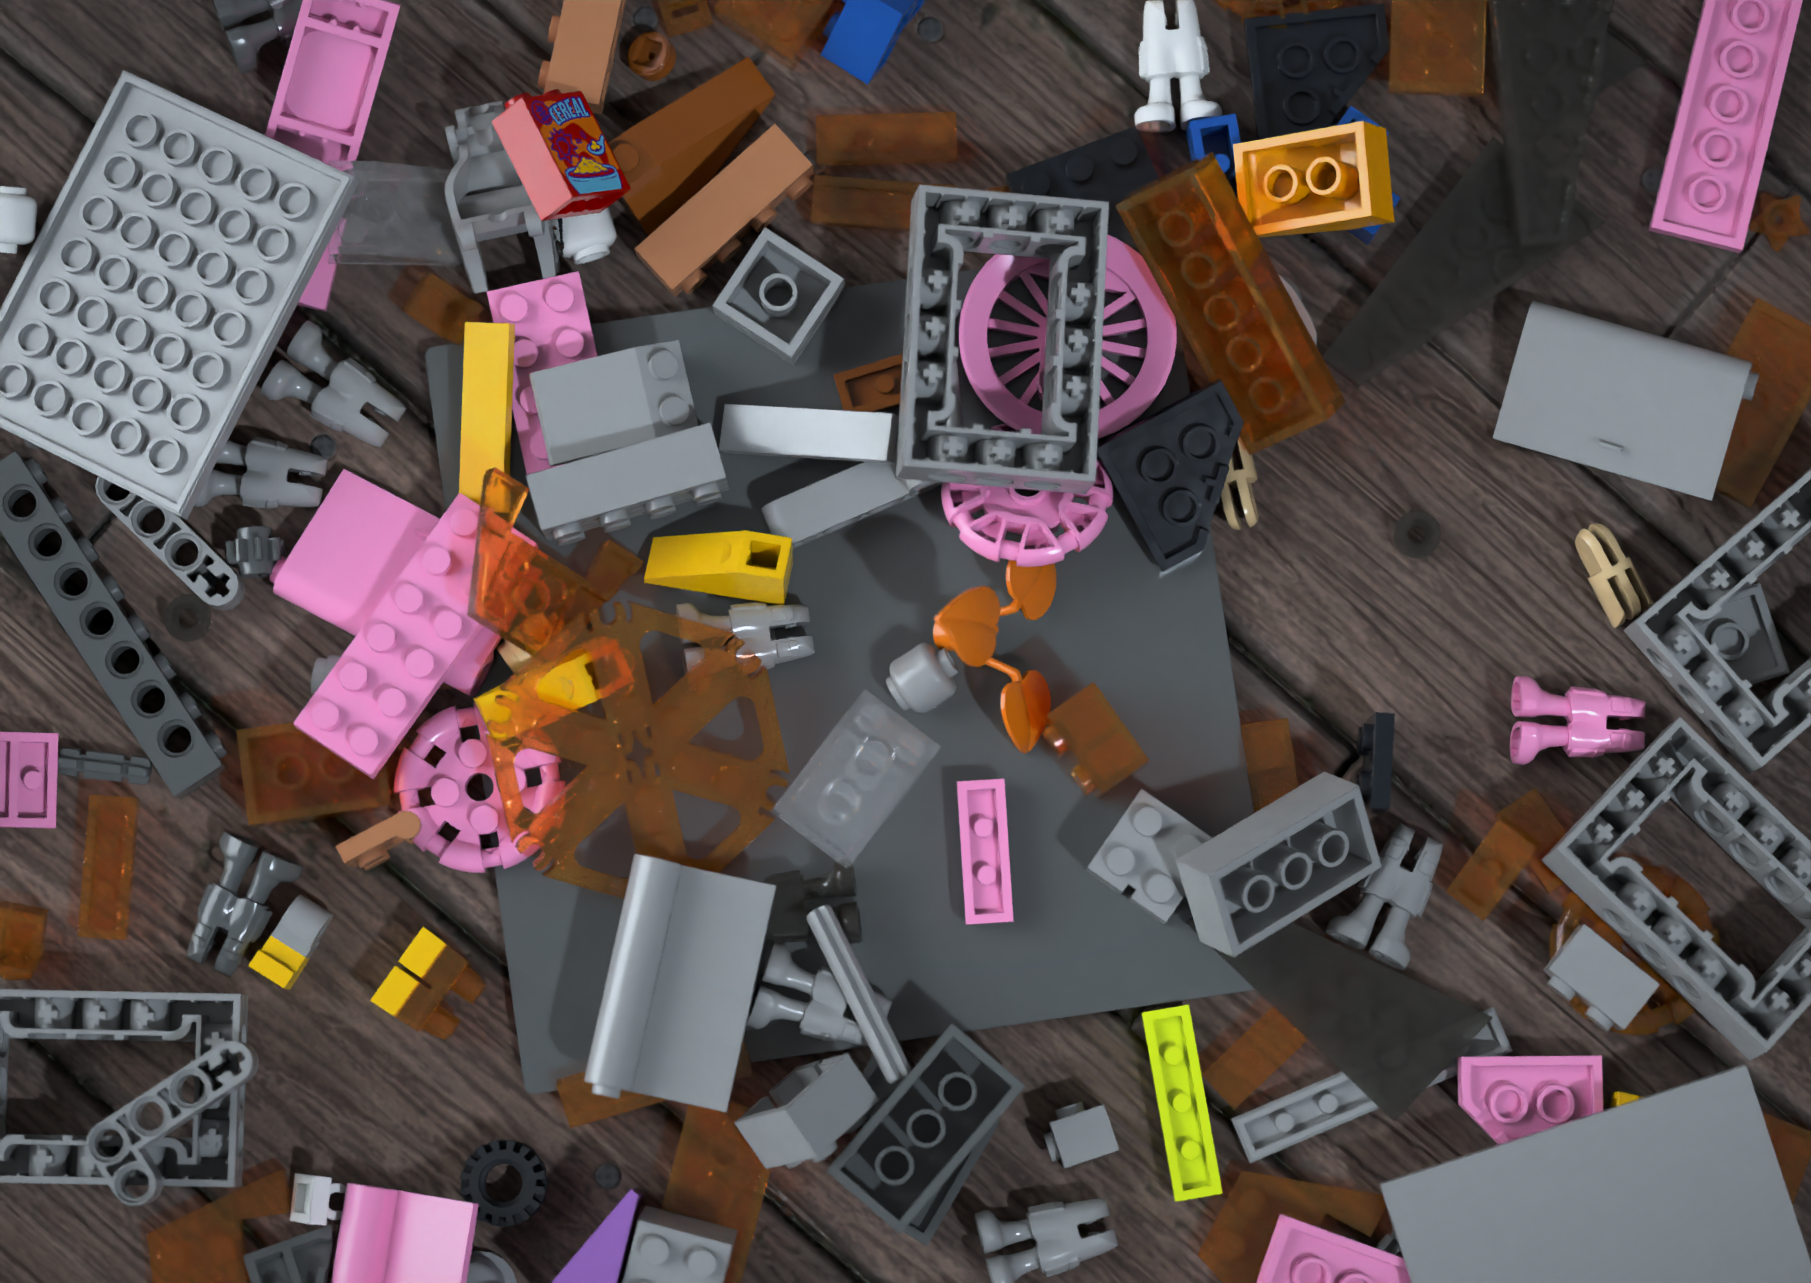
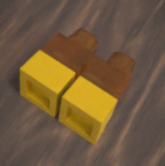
M423 926L398 962L429 983L432 988H428L407 971L395 965L370 1001L417 1032L423 1033L425 1030L436 1037L448 1041L462 1020L442 1007L443 1003L453 991L473 1005L488 984L476 971L470 968L471 961L449 946L430 929Z

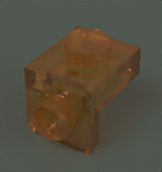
M425 272L404 304L401 312L444 341L459 345L464 340L465 322H481V317L478 315L482 311L483 305L467 298L432 273Z
M1 901L0 977L13 981L31 979L43 961L49 909Z

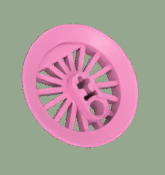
M1107 235L1105 292L1123 296L1104 308L1103 321L1133 301L1136 302L1142 319L1103 326V338L1145 330L1146 349L1102 340V352L1144 360L1139 374L1135 378L1102 356L1101 369L1129 388L1118 399L1114 400L1104 383L1100 380V398L1106 406L1099 409L1098 439L1128 426L1150 407L1167 381L1175 357L1177 342L1174 309L1167 289L1159 275L1137 251L1110 235ZM995 254L976 275L964 299L959 322V347L963 367L975 393L997 418L1018 432L1021 428L1031 429V434L1041 435L1042 412L1031 408L1028 404L1036 392L1039 399L1043 402L1048 300L1033 278L1049 281L1050 259ZM1020 278L1046 317H1043L1005 290ZM999 300L1038 327L990 317ZM990 329L1035 339L988 348L987 330ZM1039 350L1000 377L996 374L991 363V359ZM1040 363L1037 375L1020 400L1017 399L1005 385Z

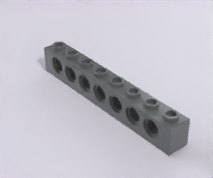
M15 451L0 461V532L174 797L182 800L228 769V766L222 759V757L228 754V751L214 730L206 734L196 718L203 713L190 693L185 691L180 695L170 680L177 674L162 652L154 655L145 642L151 634L136 612L128 616L119 601L125 597V594L110 573L103 577L95 566L94 561L100 557L89 539L84 534L77 538L68 523L74 517L59 495L51 499L42 484L49 479L33 456L26 460ZM26 494L34 495L36 498L34 512L27 517H18L15 512L17 500ZM51 533H59L62 538L60 551L50 557L43 556L40 548L43 538ZM76 572H85L88 578L87 588L80 595L70 596L66 590L68 578ZM101 611H110L114 619L111 630L103 635H95L92 630L94 616ZM136 650L139 655L137 669L130 674H121L117 667L119 656L124 651ZM152 689H161L165 695L163 708L157 713L148 714L143 707L144 696ZM178 728H187L191 734L189 747L181 753H173L168 743L171 733Z

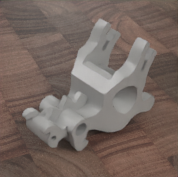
M503 100L455 110L458 129H455L454 125L445 127L454 167L445 184V197L465 271L474 293L488 291L489 288L479 241L528 231L529 237H533L543 279L557 276V273H560L559 255L551 220L541 221L491 122L505 111Z

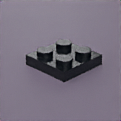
M1375 712L1367 719V723H1363V726L1358 728L1357 755H1364L1365 760L1364 771L1356 774L1355 784L1359 785L1367 814L1381 815L1390 809L1395 713Z

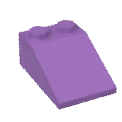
M638 1188L631 1189L552 1283H622L644 1195Z

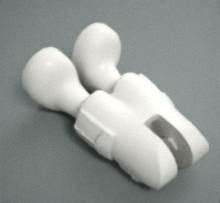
M1151 0L1145 3L1143 41L1140 42L1138 52L1139 74L1141 79H1145L1146 82L1150 83V95L1147 105L1140 107L1134 114L1135 126L1139 130L1170 132L1175 129V110L1172 106L1170 79L1173 77L1179 79L1180 126L1182 130L1187 131L1189 121L1222 116L1220 105L1216 102L1205 100L1200 86V79L1209 73L1208 48L1200 34L1194 0H1176L1175 25H1177V29L1175 30L1165 29L1167 19L1164 14L1163 0Z

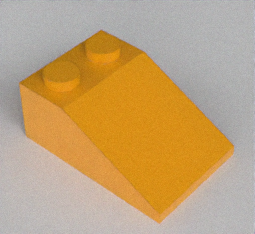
M1360 121L1233 144L1241 238L1248 239L1351 230L1395 222L1386 128Z

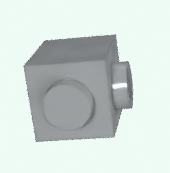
M1079 1102L1055 1110L1058 1120L1049 1122L1051 1132L1043 1135L1051 1161L1054 1162L1061 1159L1063 1168H1068L1119 1150L1104 1104L1085 1110L1083 1103Z

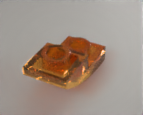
M1288 718L1241 725L1254 813L1299 787Z

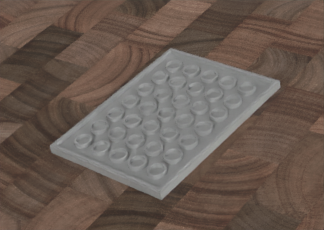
M123 70L0 308V428L187 520L360 181L354 176Z
M1747 1065L1737 1066L1379 1183L1411 1283H1811V1261Z

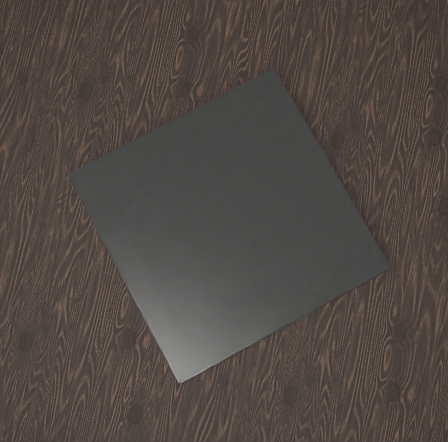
M1171 262L1154 268L1171 299L1177 327L1175 357L1167 381L1157 398L1140 417L1121 430L1099 438L1097 444L1190 394ZM981 269L958 272L956 300H961V310L967 292ZM1020 278L1005 290L1043 317H1046ZM1033 278L1048 300L1049 281ZM907 279L845 288L794 366L714 314L713 307L591 324L598 356L633 347L679 340L698 425L711 423L719 450L725 404L843 410L833 374L903 353ZM1105 292L1104 308L1123 295ZM999 300L990 317L1038 327ZM1133 301L1104 320L1103 326L1142 319L1136 302ZM960 310L955 318L954 333L955 344L958 347L957 365L963 428L971 429L973 424L983 425V430H991V427L1004 424V422L997 418L983 404L965 373L959 347ZM990 329L987 330L988 348L1035 339ZM1145 330L1102 338L1104 341L1146 349ZM464 342L434 346L425 353L446 510L459 494ZM1039 350L991 359V363L996 374L1000 377ZM1102 352V356L1135 378L1139 374L1144 360ZM1040 363L1005 385L1017 399L1020 400L1037 375ZM1101 369V381L1114 400L1118 399L1129 387ZM1036 392L1028 406L1042 412L1043 402L1039 399ZM1101 398L1099 401V409L1104 408L1106 406L1104 402L1101 400ZM900 406L878 413H893L899 416ZM512 410L508 513L492 514L538 544L539 549L528 564L540 570L541 574L504 635L538 610L545 617L553 612L569 633V636L563 639L567 646L566 650L595 635L615 638L634 679L633 682L591 704L539 724L552 739L562 760V763L558 764L561 781H566L563 810L556 827L551 825L541 840L544 844L533 855L507 869H504L503 865L494 867L523 1081L527 1092L539 1094L593 1086V1083L585 1082L584 1078L634 854L777 886L752 1001L759 985L805 1003L810 1001V994L794 988L761 981V976L773 941L786 944L790 949L791 959L799 967L813 974H816L817 970L821 969L822 966L830 968L807 921V915L812 910L823 905H830L872 990L892 1001L886 1018L898 1042L941 1036L952 1023L962 1032L1266 989L1277 984L1279 977L1272 934L1235 957L1229 956L1200 942L1186 894L1168 921L1163 925L1129 901L1135 889L1127 885L1120 895L1085 871L1141 789L1212 838L1254 814L1211 526L1209 527L1210 532L1204 550L1162 572L1112 481L1113 503L1110 507L1106 508L1105 512L1108 514V520L1103 530L1081 552L1072 550L1064 554L1063 561L1055 563L1056 591L1047 612L1037 620H1027L1021 608L1016 613L999 617L996 647L991 657L1018 669L1021 676L1027 670H1037L1045 678L1050 690L1051 709L1047 724L1032 750L1027 752V754L1019 752L1012 742L1001 714L1002 690L1006 684L1012 682L1010 676L986 664L980 667L968 666L959 658L956 652L949 651L959 668V673L954 675L956 691L952 697L923 714L917 713L911 708L907 711L903 710L892 696L886 684V678L890 676L889 667L891 662L918 644L928 643L935 647L938 652L940 651L933 639L934 618L963 592L976 586H987L996 593L1000 607L1007 606L1014 600L1006 586V567L1009 560L1001 558L998 563L987 559L970 549L960 540L959 529L949 525L944 513L941 498L942 484L793 549V565L784 605L798 604L808 606L811 623L786 630L785 628L775 629V637L778 640L789 636H813L814 654L801 659L775 664L774 668L767 671L740 675L735 665L723 667L708 676L707 683L700 691H688L683 665V649L731 645L735 640L729 635L712 637L697 643L682 645L678 630L676 605L691 603L701 613L723 616L728 615L730 605L758 601L644 583L653 537L743 530L771 534L761 512L763 506L862 462L732 454L719 451L730 489L721 492V500L703 506H695L693 500L675 505L677 512L669 516L649 519L646 513L630 518L631 525L626 528L604 533L603 527L584 531L585 539L558 546L557 540L548 542L541 531L526 479L527 473ZM1015 489L1019 495L1027 497L1033 496L1040 491ZM1075 497L1074 502L1088 505L1084 499ZM983 509L972 514L975 520L984 516ZM1059 525L1056 533L1053 534L1055 537L1065 533L1061 525ZM1007 531L1005 539L1021 542L1022 535ZM766 603V606L777 605V604ZM503 636L499 641L498 645L505 641ZM497 648L493 651L494 661L484 684L475 696L471 697L473 707L474 698L516 677ZM475 725L477 740H480L478 725ZM512 735L504 738L501 745L515 753L520 746L521 740ZM539 768L525 770L528 787L542 784ZM482 774L486 800L491 796L494 785L488 775ZM1004 779L1014 922L966 925L957 781ZM524 807L514 823L526 829L536 814ZM497 832L491 833V846L492 848L498 847V834ZM850 1010L848 1019L857 1022L852 1010ZM785 1019L771 1020L761 1029H755L746 1025L738 1065L864 1046L840 1040L829 1042L800 1034L799 1022Z

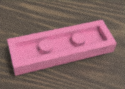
M1005 780L957 781L966 925L1014 922Z

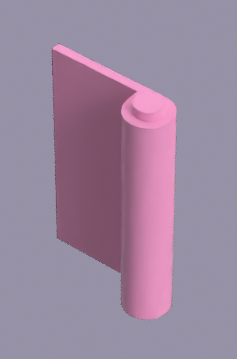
M343 469L288 558L282 556L281 560L275 564L270 575V581L274 583L273 593L356 636L439 522L440 518ZM527 564L443 683L470 697L475 696L491 670L494 661L493 651L540 576V570Z
M347 1183L331 1283H466L479 1204L378 1186Z

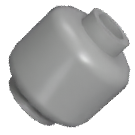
M920 643L891 662L889 667L890 676L886 678V684L892 696L903 710L907 711L911 708L915 712L923 714L954 695L956 691L954 675L959 673V668L946 648L938 652L932 645Z

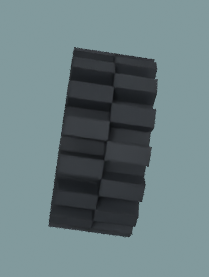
M496 1140L480 1146L468 1157L464 1170L461 1171L460 1192L465 1202L479 1204L477 1219L493 1226H511L526 1221L538 1211V1208L544 1203L547 1196L545 1194L548 1187V1178L544 1162L540 1160L539 1155L533 1149L518 1141ZM499 1164H509L515 1167L522 1176V1190L515 1199L509 1202L495 1200L486 1189L488 1173Z

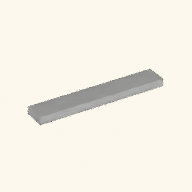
M1494 1007L1236 1116L1231 1119V1122L1249 1163H1252L1458 1075L1457 1057L1502 1056L1513 1050Z

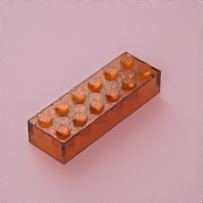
M1213 152L1135 189L1115 205L1210 383L1220 378L1244 422L1240 438L1249 455L1328 420L1346 402Z

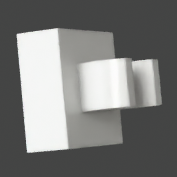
M295 1173L290 1221L327 1225V1219H341L342 1211L329 1208V1198L334 1192L345 1193L346 1186L331 1182L332 1177Z

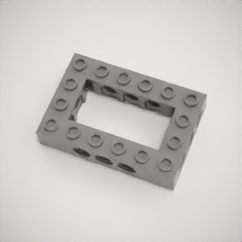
M930 185L918 186L911 200L896 478L1086 494L1096 482L1109 202ZM963 251L1050 259L1041 435L1031 434V429L1021 428L1018 433L983 430V425L973 424L971 429L947 427V420L954 411L956 394H951L953 364L958 357V347H954L955 318L961 310V300H956L958 271L963 264Z
M1811 468L1623 630L1748 774L1763 767L1811 725V657L1759 701L1749 689L1752 686L1747 679L1742 681L1717 653L1720 648L1714 642L1710 645L1697 629L1722 610V607L1754 583L1759 575L1791 551L1796 543L1811 532Z
M1679 717L1650 743L1541 861L1750 1061L1767 1052L1811 1004V842ZM1670 798L1805 927L1756 983L1751 972L1743 964H1735L1711 940L1714 936L1708 930L1702 932L1676 907L1679 902L1672 896L1667 898L1641 873L1643 868L1637 862L1627 857L1615 858L1611 862L1608 860L1625 842L1641 830L1640 824Z
M0 989V1183L108 1185L86 1148L88 1135L6 1134L9 1038L196 1042L195 1059L225 1041L247 1043L248 995ZM229 1051L226 1054L229 1062L219 1070H210L209 1064H207L205 1069L215 1078L226 1071H236L240 1074L242 1070L239 1064L245 1059L244 1055L232 1054ZM195 1076L194 1103L201 1100L205 1093V1085L197 1076ZM216 1079L218 1087L221 1088L223 1084ZM246 1083L192 1118L193 1138L163 1137L146 1149L161 1172L163 1186L242 1187ZM102 1136L101 1147L103 1152L110 1157L116 1156L123 1147L122 1136ZM137 1169L129 1175L127 1185L149 1186V1179L143 1171Z

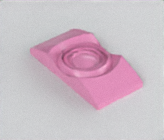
M303 0L265 136L352 176L401 4L389 0Z

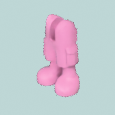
M1529 676L1515 677L1511 692V708L1514 716H1563L1567 724L1566 726L1517 721L1513 725L1510 735V758L1513 764H1528L1539 751L1557 746H1562L1568 757L1591 758L1603 756L1604 753L1634 752L1645 749V732L1619 728V730L1606 728L1608 718H1616L1619 721L1645 719V701L1637 698L1609 695L1605 691L1596 688L1570 687L1565 696L1542 690L1538 683Z

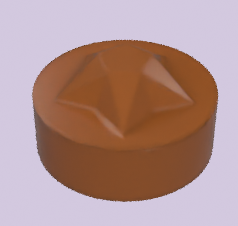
M658 32L643 33L631 43L628 49V65L633 72L646 81L660 80L666 77L675 65V47L666 37Z

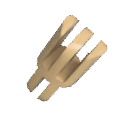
M1243 424L1239 439L1237 440L1244 469H1238L1233 450L1229 471L1221 493L1228 524L1235 530H1241V520L1234 488L1239 490L1243 511L1249 527L1254 526L1258 521V512L1251 483L1257 480V474L1245 424Z
M1594 523L1590 524L1588 530L1581 529L1575 539L1578 554L1590 575L1587 579L1612 627L1616 628L1625 622V618L1631 620L1639 616L1641 610L1646 611L1654 602L1630 557H1625L1609 528L1603 524Z

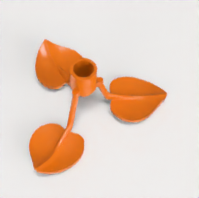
M1009 560L1006 567V586L1014 600L1009 605L1000 607L999 599L991 588L987 586L973 587L957 596L934 618L933 639L939 650L946 648L948 651L956 652L959 658L968 666L980 667L986 664L1010 676L1012 682L1006 684L1001 693V714L1006 730L1019 752L1027 754L1037 743L1049 718L1051 696L1048 684L1037 670H1027L1021 676L1018 669L991 656L996 647V634L999 631L997 623L1000 616L1016 613L1021 608L1027 620H1037L1047 612L1056 591L1055 563L1044 566L1020 567L1017 566V561Z

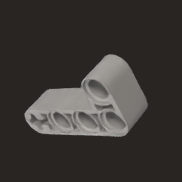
M896 442L894 463L862 462L776 499L763 506L761 512L771 535L792 538V547L794 549L938 487L943 482L896 478L898 442Z
M98 476L95 488L101 502L196 595L216 610H231L240 604L244 597L245 587L239 574L226 564L178 515L131 492L125 499L114 501L110 498L109 493L112 483ZM151 511H162L165 517L162 529L153 534L145 533L143 529L145 516ZM187 543L196 544L199 552L196 561L190 566H179L176 561L178 549ZM207 569L220 580H228L226 586L230 591L225 597L218 593L213 595L215 592L214 586L201 576Z
M225 1041L218 1044L90 1130L86 1142L88 1153L115 1196L122 1203L129 1206L146 1205L154 1202L160 1196L163 1189V1178L146 1149L249 1082L256 1075L259 1068V1058L256 1051L249 1044L241 1041ZM229 1051L232 1054L244 1055L245 1059L239 1064L242 1070L240 1074L236 1071H226L215 1078L205 1069L207 1064H209L210 1070H219L229 1062V1058L226 1055ZM193 1075L199 1077L205 1085L203 1098L194 1104L188 1102L182 1093L184 1081ZM216 1079L223 1084L221 1088L218 1087ZM152 1102L159 1104L164 1112L162 1125L155 1130L148 1129L141 1119L144 1107ZM110 1129L118 1131L123 1139V1147L114 1157L106 1155L101 1147L102 1136ZM137 1169L143 1171L149 1179L148 1191L139 1198L133 1196L127 1188L129 1175Z

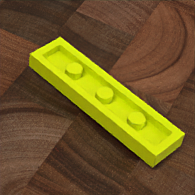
M1189 1005L1143 1012L1141 1015L1174 1201L1178 1202L1223 1194Z

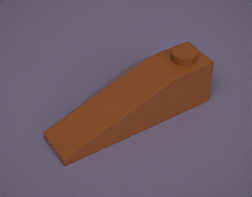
M749 56L635 124L608 143L631 188L629 192L621 197V200L647 236L654 232L719 173L724 166V162L775 98V92Z

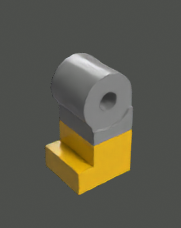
M302 894L298 895L286 910L262 949L258 950L248 966L282 988L290 990L318 947L319 940L330 924L333 914Z

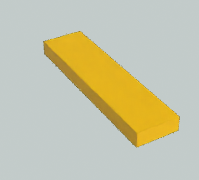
M465 322L459 492L490 513H508L515 324Z

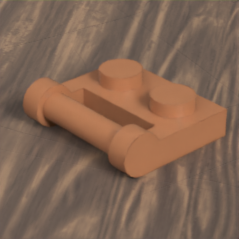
M402 811L335 847L345 864L354 868L359 866V868H364L367 871L390 859L388 850L405 841L414 844L411 839L419 835L422 823L415 813Z

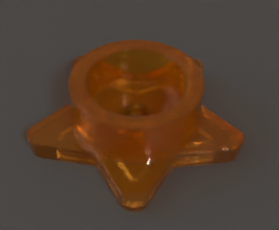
M1762 193L1760 196L1761 214L1749 224V230L1767 235L1773 250L1776 252L1781 251L1789 237L1807 235L1809 228L1800 219L1801 197L1796 195L1786 200H1777L1767 193ZM1778 216L1783 218V224L1781 225L1775 223V218Z

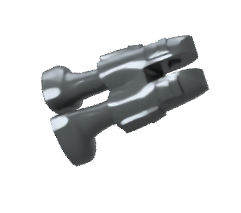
M212 0L223 30L226 31L230 49L241 74L252 71L255 68L257 51L264 44L278 37L287 46L291 44L303 0ZM269 10L270 13L274 14L273 18L265 21L239 26L244 19Z
M224 830L219 839V847L224 854L223 872L220 881L209 882L198 906V920L188 946L187 958L203 964L215 946L219 933H225L228 936L224 945H222L214 970L231 977L239 967L252 942L255 943L263 934L262 932L272 915L269 905L265 903L269 894L279 883L292 882L300 878L304 866L280 853L263 850L246 895L242 897L238 888L249 866L255 861L261 846L244 836Z

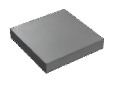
M1760 583L1748 586L1722 607V610L1697 629L1710 645L1714 642L1720 648L1717 653L1742 681L1747 679L1751 685L1790 673Z

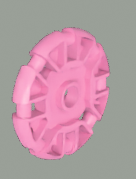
M1005 423L991 427L993 431L1018 433L1017 430ZM1101 459L1097 460L1096 482L1086 494L1039 491L1037 494L1027 497L1019 495L1015 491L1016 488L945 482L942 483L941 488L942 506L946 519L951 527L959 529L960 540L970 549L987 559L998 563L1001 558L1017 561V566L1020 567L1049 565L1063 561L1064 554L1072 550L1081 552L1103 530L1108 520V514L1105 512L1106 508L1110 507L1113 503L1112 480ZM1075 497L1084 499L1088 505L1074 502ZM983 509L984 516L975 520L972 514ZM1059 525H1061L1065 533L1055 537L1053 534L1056 533ZM1007 531L1021 534V542L1006 540Z
M475 702L474 707L457 710L455 705L433 715L416 730L419 735L409 749L404 747L399 757L394 779V794L399 793L402 811H411L421 820V832L416 838L411 840L422 852L426 849L440 858V864L451 869L469 873H486V868L503 865V868L507 869L515 866L533 855L544 844L541 841L551 825L556 827L560 819L565 801L566 781H561L558 764L562 763L559 752L552 739L540 725L514 734L515 737L521 740L520 746L515 753L501 745L503 739L497 742L492 740ZM478 725L480 740L469 739L463 742L461 728ZM434 745L446 752L436 768L424 761ZM539 768L542 784L528 787L525 770ZM477 774L488 775L494 785L491 796L483 801L471 799L467 792L469 780ZM432 788L431 796L435 805L420 807L418 790ZM524 807L536 814L526 829L514 823ZM446 821L454 828L460 830L452 842L438 834ZM497 832L499 846L482 849L480 835Z

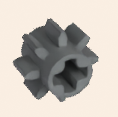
M251 526L236 529V541L225 542L226 564H231L232 567L238 566L239 577L242 578L269 577L272 574L275 563L281 560L282 556L285 557L284 540H280L278 537L273 538L272 527Z

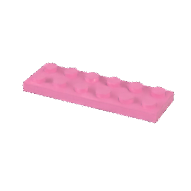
M1704 0L1649 231L1737 253L1743 250L1803 0Z
M459 492L293 723L294 726L374 779L539 549L538 544Z

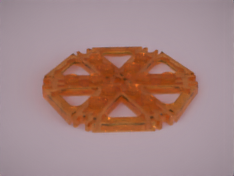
M628 600L631 614L630 621L626 620V610L619 601L613 602L615 618L609 623L600 622L597 609L595 607L589 608L588 618L593 626L590 630H587L584 624V613L581 611L499 687L501 691H510L518 695L515 701L506 695H496L495 703L508 707L510 715L503 722L488 719L487 722L491 730L500 734L506 733V737H493L485 733L510 841L513 843L518 835L527 830L529 831V833L522 835L517 840L516 849L522 853L530 845H539L542 850L541 854L532 863L537 871L547 867L552 858L555 859L552 865L542 872L544 877L622 899L625 898L629 877H618L580 866L575 860L574 852L576 847L623 802L635 854L719 873L776 819L773 815H764L757 811L760 806L771 812L780 811L781 805L776 801L768 800L766 798V791L772 785L787 788L788 782L781 775L770 773V770H783L790 774L767 667L763 665L756 674L748 677V674L759 668L762 662L760 658L753 655L745 663H738L736 661V652L745 644L740 637L730 640L723 650L722 646L727 639L735 635L733 631ZM649 631H660L699 643L704 650V658L653 704L640 649L642 637ZM575 649L587 650L591 654L605 718L541 700L537 695L539 681L571 651ZM745 696L753 701L763 741L762 753L756 759L748 760L688 742L733 699ZM648 726L650 727L651 737L647 735L646 727ZM632 730H635L636 738L644 748H651V754L644 756V764L642 765L645 777H642L641 770L633 759H626V754L633 751L632 743H634ZM619 733H621L622 742H623L622 744H620V742H619V737H618V734H619ZM534 749L588 765L538 813L529 812L524 808L514 768V759L521 750ZM655 763H658L660 775H656ZM626 770H629L631 782H628ZM672 789L736 808L740 813L738 827L706 857L702 859L691 858L685 850Z

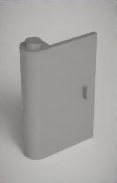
M1532 301L1519 341L1493 439L1712 501L1738 410L1743 399L1752 401L1759 373L1751 371L1753 365L1751 361Z
M634 854L584 1078L585 1082L593 1083L591 1093L619 1099L621 1090H626L713 1110L728 1111L777 888L776 885L691 868L663 859Z

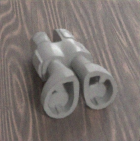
M306 321L292 339L287 350V357L318 373L330 382L326 388L320 387L302 375L294 366L285 360H281L266 378L260 393L269 400H280L284 397L301 399L311 404L310 416L330 427V429L339 432L345 431L372 446L381 448L389 433L378 426L370 417L368 419L360 414L362 407L366 403L375 409L374 412L386 416L395 422L399 421L406 407L395 396L376 382L377 379L369 370L367 371L351 358L338 363L329 356L321 344V329L313 322Z
M254 437L247 446L228 439L216 463L247 467L246 473L236 475L213 469L194 506H204L213 497L220 495H240L242 505L266 509L278 508L279 506L318 507L321 504L323 489L299 482H287L288 472L303 476L324 477L328 459L313 453L289 448L287 444L278 440Z
M759 602L730 605L728 615L723 616L701 613L691 603L676 605L678 630L682 645L697 643L712 637L729 635L735 640L731 645L683 649V665L688 691H700L707 683L708 676L723 667L735 665L740 675L767 671L774 668L775 664L801 659L815 653L813 636H789L778 640L775 637V629L785 628L786 630L811 623L809 608L806 605L766 606V603Z
M1402 823L1395 827L1379 853L1382 867L1358 882L1357 887L1364 897L1357 908L1347 916L1332 918L1325 931L1330 937L1347 946L1364 949L1383 904L1388 903L1391 911L1381 931L1375 937L1368 953L1381 963L1399 970H1405L1410 961V951L1405 944V931L1410 918H1421L1429 897H1431L1433 887L1431 881L1443 849L1442 843L1427 837L1421 849L1415 855V861L1411 869L1401 866L1404 855L1408 854L1410 843L1415 833L1414 829Z
M773 941L763 968L761 981L794 988L810 994L811 999L808 1003L759 985L750 1007L746 1025L755 1029H761L771 1020H791L799 1022L800 1034L823 1041L835 1042L840 1040L869 1047L858 1023L848 1019L851 1008L831 968L822 966L821 969L817 970L816 974H813L799 967L791 959L790 949L786 944ZM873 991L887 1017L892 1001L884 995Z
M1089 1199L1066 1204L1063 1201H1051V1203L1028 1207L1026 1219L1017 1221L998 1220L989 1210L974 1213L984 1254L1029 1239H1033L1036 1242L1035 1248L985 1259L991 1283H1015L1023 1274L1040 1268L1042 1273H1045L1046 1277L1053 1276L1068 1270L1070 1271L1079 1266V1262L1117 1247L1118 1241L1114 1229L1103 1232H1088V1236L1080 1237L1078 1232V1224L1085 1223V1225L1097 1221L1096 1219L1110 1216L1106 1199Z

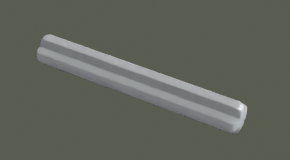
M823 905L812 910L807 915L810 928L888 1083H895L907 1077L911 1072V1067L830 905Z

